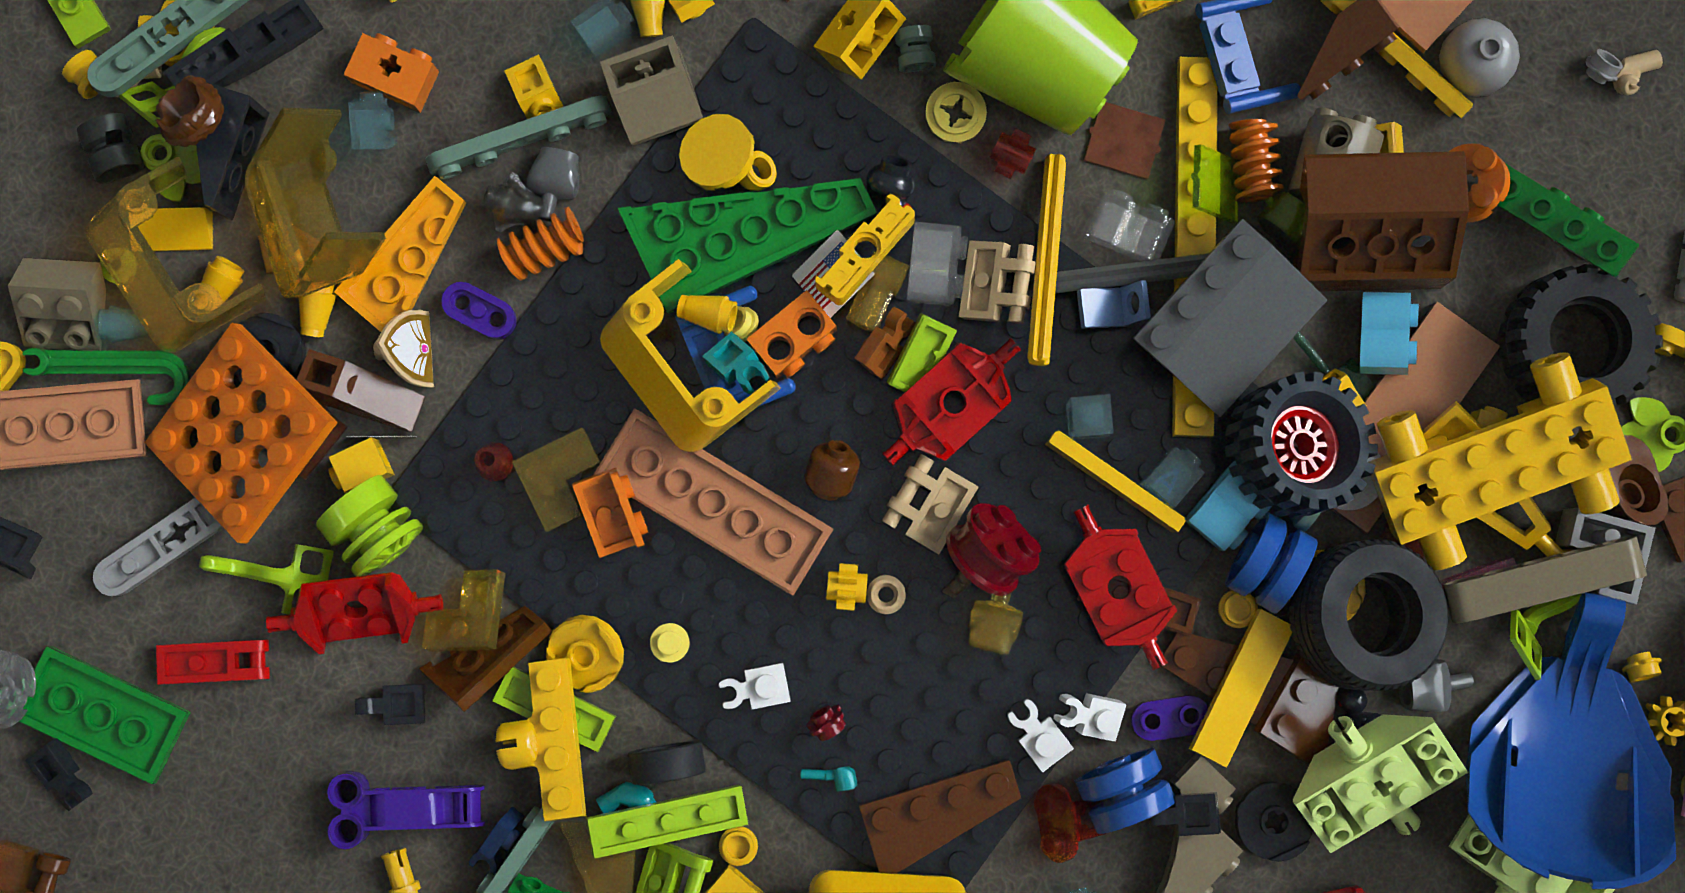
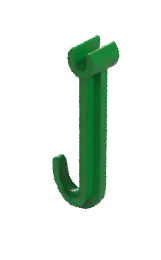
M30 348L22 353L25 356H38L40 359V365L37 368H23L24 373L32 376H46L49 374H168L174 380L173 389L168 393L148 396L147 402L151 405L173 403L190 380L188 367L184 361L174 353L165 351H67Z

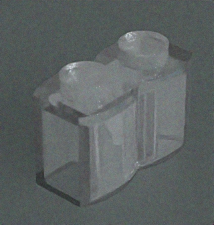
M1113 189L1111 193L1103 192L1099 197L1083 239L1139 262L1160 259L1175 223L1173 219L1167 217L1169 212L1152 204H1147L1146 208L1140 207L1132 202L1133 197L1120 190Z
M915 221L906 302L953 306L954 297L962 298L964 275L957 274L958 259H966L968 236H961V226Z

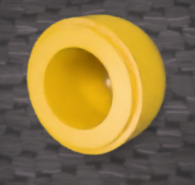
M753 151L755 153L753 165L758 168L760 178L751 167L747 175L739 183L747 190L761 191L775 182L777 172L773 160L766 153Z

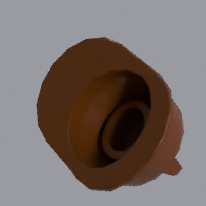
M1624 435L1632 460L1609 468L1620 500L1618 505L1609 509V512L1617 518L1654 526L1663 521L1668 513V497L1650 449L1642 440L1632 435Z

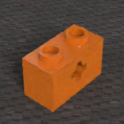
M362 33L343 75L352 84L421 113L439 73L435 65L431 63L433 58L414 48H411L410 53L397 48L398 43L395 40L380 33H376L375 38ZM398 65L401 68L399 73L391 72L389 75L386 72L388 66L395 68Z

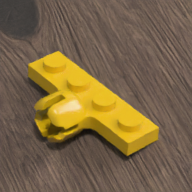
M566 657L528 663L533 706L532 716L527 720L502 723L497 728L495 743H517V747L496 750L499 762L502 767L510 770L528 767L537 768L540 777L544 821L585 817L586 806L570 659Z

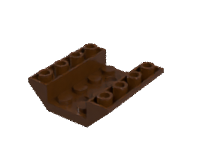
M1464 151L1304 154L1300 191L1306 205L1299 255H1292L1290 263L1318 291L1441 289L1456 278L1469 213L1466 155ZM1426 235L1431 237L1430 241L1424 246H1411L1412 242L1419 236ZM1341 237L1352 239L1344 248L1337 249L1332 247L1333 243Z

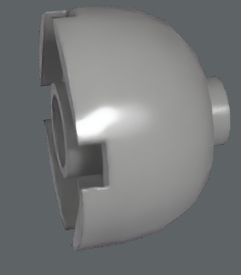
M1488 18L1472 19L1454 28L1443 41L1439 54L1440 69L1443 76L1462 94L1473 97L1488 96L1503 88L1515 74L1520 59L1519 45L1512 31L1501 22Z

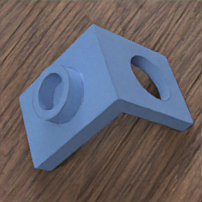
M1140 280L1120 288L1077 290L1082 329L1126 327L1151 318L1146 280ZM1135 292L1139 297V310L1136 314L1131 305L1132 296Z

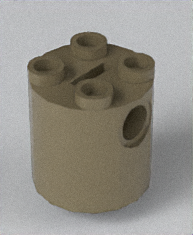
M1316 108L1314 116L1309 117L1287 194L1305 204L1300 191L1304 154L1380 153L1384 135L1375 128L1377 121L1365 115H1354L1353 119L1338 116V113L1334 110Z

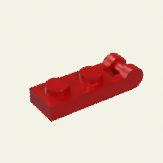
M269 640L156 645L157 685L270 679V667H266L265 651H269ZM249 652L250 668H239V653Z

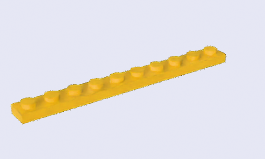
M1180 56L1177 62L1175 257L1207 254L1216 247L1218 87L1210 60L1207 57ZM1187 278L1174 279V292ZM1173 376L1172 437L1212 438L1214 436V412Z

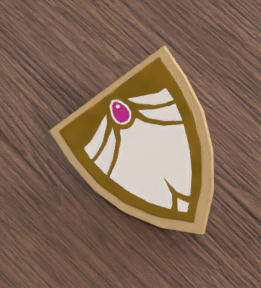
M404 311L394 316L385 325L379 338L374 343V355L377 360H385L394 372L408 383L419 387L433 388L429 311Z

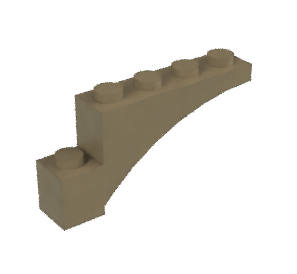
M1197 753L1169 781L1175 787V796L1177 794L1217 792L1219 814L1231 804L1233 798L1230 795L1236 790L1203 756ZM1175 824L1170 855L1156 893H1212L1213 888L1211 885L1220 875L1223 877L1228 876L1239 865L1240 859L1238 856L1243 850L1222 830L1219 834L1179 836L1178 824Z

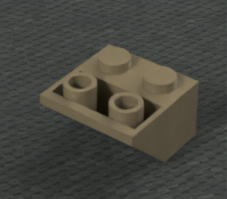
M673 35L600 61L611 97L632 146L688 127L703 118L682 52Z
M23 258L8 284L23 346L27 348L101 351L106 300V286L101 263Z

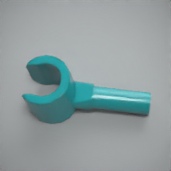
M849 766L827 771L801 769V779L826 781L834 779L837 792L854 789L857 786L855 771Z

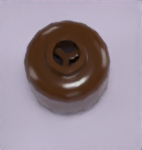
M831 440L815 446L811 452L804 475L806 484L811 488L812 493L821 499L832 501L851 493L860 467V460L850 446L843 441Z

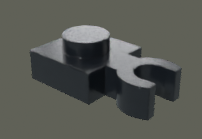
M57 738L25 760L48 792L53 788L57 790L60 803L66 810L70 811L93 794L89 785L83 780L78 779L74 774L80 768L72 759L69 751L63 747Z

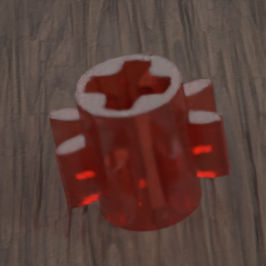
M1015 128L1012 136L1002 132L990 155L991 159L998 162L995 171L1010 179L1014 171L1024 175L1037 150L1028 145L1032 136Z

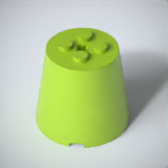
M986 0L958 42L964 47L960 55L952 53L943 71L949 76L1070 136L1089 117L1092 119L1096 117L1106 102L1104 97L1113 85L1117 86L1125 77L1130 68L1127 63L1137 46L1138 39L1098 0Z

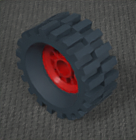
M1304 372L1294 373L1249 393L1242 399L1244 404L1234 409L1231 417L1238 422L1228 425L1225 434L1227 437L1234 438V443L1225 446L1226 457L1235 456L1237 465L1229 467L1232 478L1239 475L1242 476L1245 482L1238 488L1244 496L1255 493L1257 496L1253 504L1259 509L1272 506L1270 511L1272 515L1280 517L1289 514V518H1300L1347 504L1355 499L1353 494L1362 492L1368 483L1362 478L1373 475L1376 466L1367 462L1368 458L1378 455V444H1369L1368 436L1377 433L1374 423L1365 425L1363 416L1370 413L1366 405L1355 406L1352 402L1358 394L1351 388L1342 391L1338 390L1342 382L1341 380L1333 376L1323 380V373L1311 372L1304 375ZM1294 441L1298 446L1299 453H1297L1294 448Z

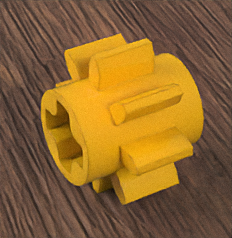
M840 563L839 572H828L826 600L836 601L837 610L854 611L855 603L866 602L868 574L858 573V565Z
M1661 696L1659 706L1648 703L1645 705L1650 711L1647 721L1657 741L1664 736L1666 745L1676 746V737H1685V701H1677L1673 705L1671 697ZM1666 714H1672L1669 718L1673 723L1671 728L1667 727L1669 722L1665 718Z

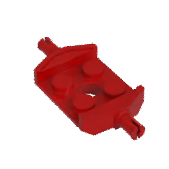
M1009 338L1003 346L990 355L968 345L957 343L952 351L903 395L892 402L901 435L899 436L900 439L882 453L883 456L892 465H895L909 449L912 451L918 449L946 461L1012 401L1003 370L1006 368L1004 364L1021 351L1020 347L1015 345L1016 342ZM955 390L963 396L964 405L959 412L949 413L944 408L943 400L948 392Z
M1089 505L1073 512L1085 534L1082 535V542L1069 556L1064 566L1104 646L1137 645L1139 649L1143 648L1152 670L1166 665L1168 662L1156 643L1158 640L1157 636L1178 610L1175 605H1172L1137 536L1139 534L1137 529L1102 530L1101 526H1097ZM1115 576H1121L1129 583V592L1123 599L1113 598L1109 594L1108 583Z
M393 572L304 583L300 586L296 606L291 608V613L280 616H267L266 628L268 633L291 629L292 631H297L298 636L318 654H325L326 642L395 633L400 634L401 643L404 644L408 643L415 616L419 615V613L443 611V598L441 594L418 598L416 592H411L401 575ZM359 601L364 607L354 608L347 603Z

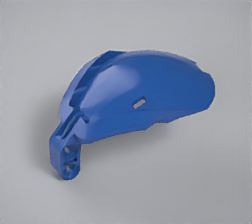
M1585 592L1580 596L1569 623L1561 659L1553 656L1542 657L1541 680H1535L1526 666L1472 724L1466 759L1468 773L1465 774L1467 807L1469 815L1488 840L1524 868L1549 879V874L1565 879L1587 882L1592 889H1620L1653 879L1664 872L1676 860L1674 799L1670 795L1672 768L1650 728L1632 685L1620 673L1606 668L1623 626L1626 602L1617 598ZM1511 749H1514L1517 753L1515 767L1511 765ZM1618 773H1628L1627 790L1616 789Z

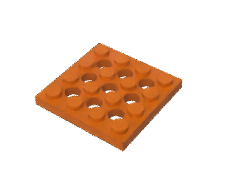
M232 322L144 443L237 543L247 544L338 422L242 324ZM241 368L243 380L236 388L233 378L235 372ZM262 393H265L267 404L265 409L259 412L257 400ZM218 398L220 401V412L214 418L211 408L213 402ZM288 417L291 430L284 437L281 433V425L284 419ZM242 423L244 436L240 442H237L235 430ZM196 428L198 442L192 448L190 445V434ZM266 448L268 461L262 468L258 458L261 450ZM219 453L222 466L216 473L213 469V460ZM243 478L245 481V493L239 498L236 486L238 481Z

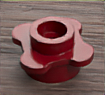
M840 705L821 707L811 715V720L807 723L811 736H817L820 741H826L844 729L846 723L843 720L844 714L840 711Z

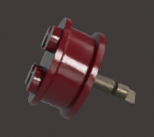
M986 503L977 504L968 512L967 523L955 526L947 535L946 544L948 552L960 572L942 589V592L955 598L972 582L990 594L997 596L1009 595L1016 589L1020 575H1028L1038 567L1041 546L1017 521L1015 514L1007 506L999 505L996 507Z

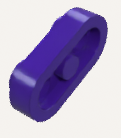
M456 282L445 289L441 301L443 310L457 322L491 339L506 338L515 329L517 322L516 314L513 308L506 302L466 282ZM462 296H467L470 300L469 306L463 310L458 309L457 300ZM496 313H500L504 317V322L499 327H493L490 322L491 317Z
M1191 695L1142 702L1135 707L1131 714V727L1136 735L1148 741L1194 735L1208 707L1203 700ZM1188 708H1193L1197 714L1196 719L1191 723H1187L1184 720V712ZM1149 714H1155L1158 718L1157 726L1152 729L1145 725V718Z

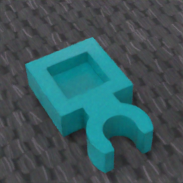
M732 331L702 356L706 364L729 385L737 379L742 390L748 394L754 392L749 383L752 377L761 376L765 381L770 378L763 364L758 361L759 359L755 351Z

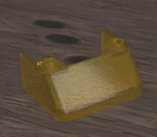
M282 108L246 170V191L279 290L285 298L305 297L362 274L386 239L384 232L342 231L326 185V181L337 163L336 153L331 148L328 138L342 117L340 109Z
M179 156L122 187L90 219L86 227V237L154 344L166 352H176L266 300L264 289L260 283L227 302L223 301L215 288L204 283L193 284L179 292L137 227L150 220L156 213L158 207L156 195L188 177Z

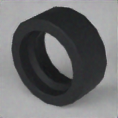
M700 741L659 745L628 753L631 782L634 785L674 781L694 777L706 772L702 742Z

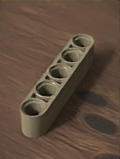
M1629 536L1457 579L1443 584L1452 621L1457 624L1633 581L1647 576L1637 536Z

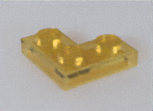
M583 427L512 461L546 532H550L583 515L566 480L601 463Z
M497 569L464 571L459 609H443V611L426 613L422 648L431 652L496 650L505 573Z

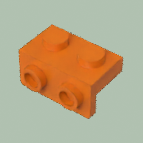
M617 467L572 483L599 558L634 545L637 548L644 546L642 535L649 532L641 511L635 513L632 511L628 499L635 497L627 474L620 477Z

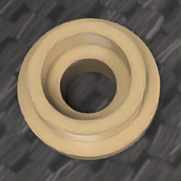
M882 575L875 578L869 584L867 601L876 612L892 614L898 611L904 604L906 597L905 588L897 578L890 575ZM889 587L892 589L894 596L890 602L885 603L879 599L878 593L881 588Z

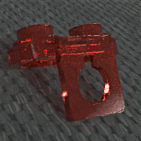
M1051 783L1042 786L1038 790L1034 801L1039 822L1042 852L1050 860L1056 863H1063L1075 857L1078 851V842L1105 835L1106 833L1097 834L1094 826L1089 829L1086 824H1081L1080 816L1085 815L1088 807L1092 809L1102 800L1088 802L1082 799L1072 801L1069 792L1061 784Z

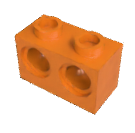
M806 290L746 340L776 379L783 374L790 378L805 365L802 359L812 350L819 354L835 341L832 334L837 331V326ZM806 316L817 318L821 324L819 331L813 335L803 334L798 329L800 320ZM778 340L785 341L791 348L789 355L782 360L773 359L768 354L769 346Z

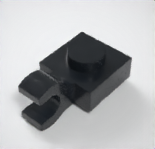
M424 684L384 685L383 697L355 699V715L383 713L384 725L425 723Z
M1217 792L1177 794L1175 796L1176 806H1170L1149 818L1150 826L1178 824L1179 836L1221 833Z

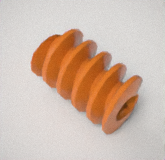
M1245 119L1229 123L1228 126L1231 129L1237 130L1230 135V142L1238 145L1232 149L1231 157L1240 160L1233 165L1232 171L1234 174L1241 175V177L1235 179L1233 183L1236 189L1243 191L1235 196V201L1244 203L1271 199L1273 193L1284 189L1283 184L1272 182V178L1283 173L1282 169L1273 168L1270 164L1281 159V154L1269 152L1270 147L1280 143V139L1268 137V132L1277 129L1278 124L1267 122L1265 119Z
M569 207L564 208L566 219L564 221H561L555 213L550 214L552 225L550 227H547L541 219L537 220L538 232L535 234L527 225L523 226L524 238L521 240L513 231L510 232V245L508 246L500 238H497L501 258L508 270L518 280L526 279L528 277V270L534 275L540 273L542 264L547 268L555 266L556 258L561 262L569 260V251L575 256L583 254V234L575 215Z

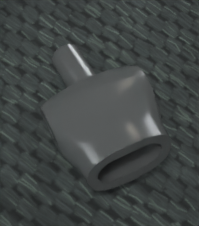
M552 147L540 148L539 154L532 164L527 177V190L542 197L538 219L551 222L550 214L554 213L557 200H573L576 198L580 177L578 169L580 157L577 154Z
M1437 659L1434 660L1432 667L1428 668V671L1421 678L1414 680L1409 685L1398 688L1399 698L1402 706L1409 711L1444 712L1450 708L1451 691L1470 688L1473 686L1474 681L1469 672L1450 675L1447 662Z

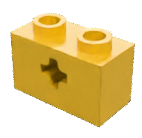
M847 0L813 47L834 68L862 80L902 26L906 17L890 0Z

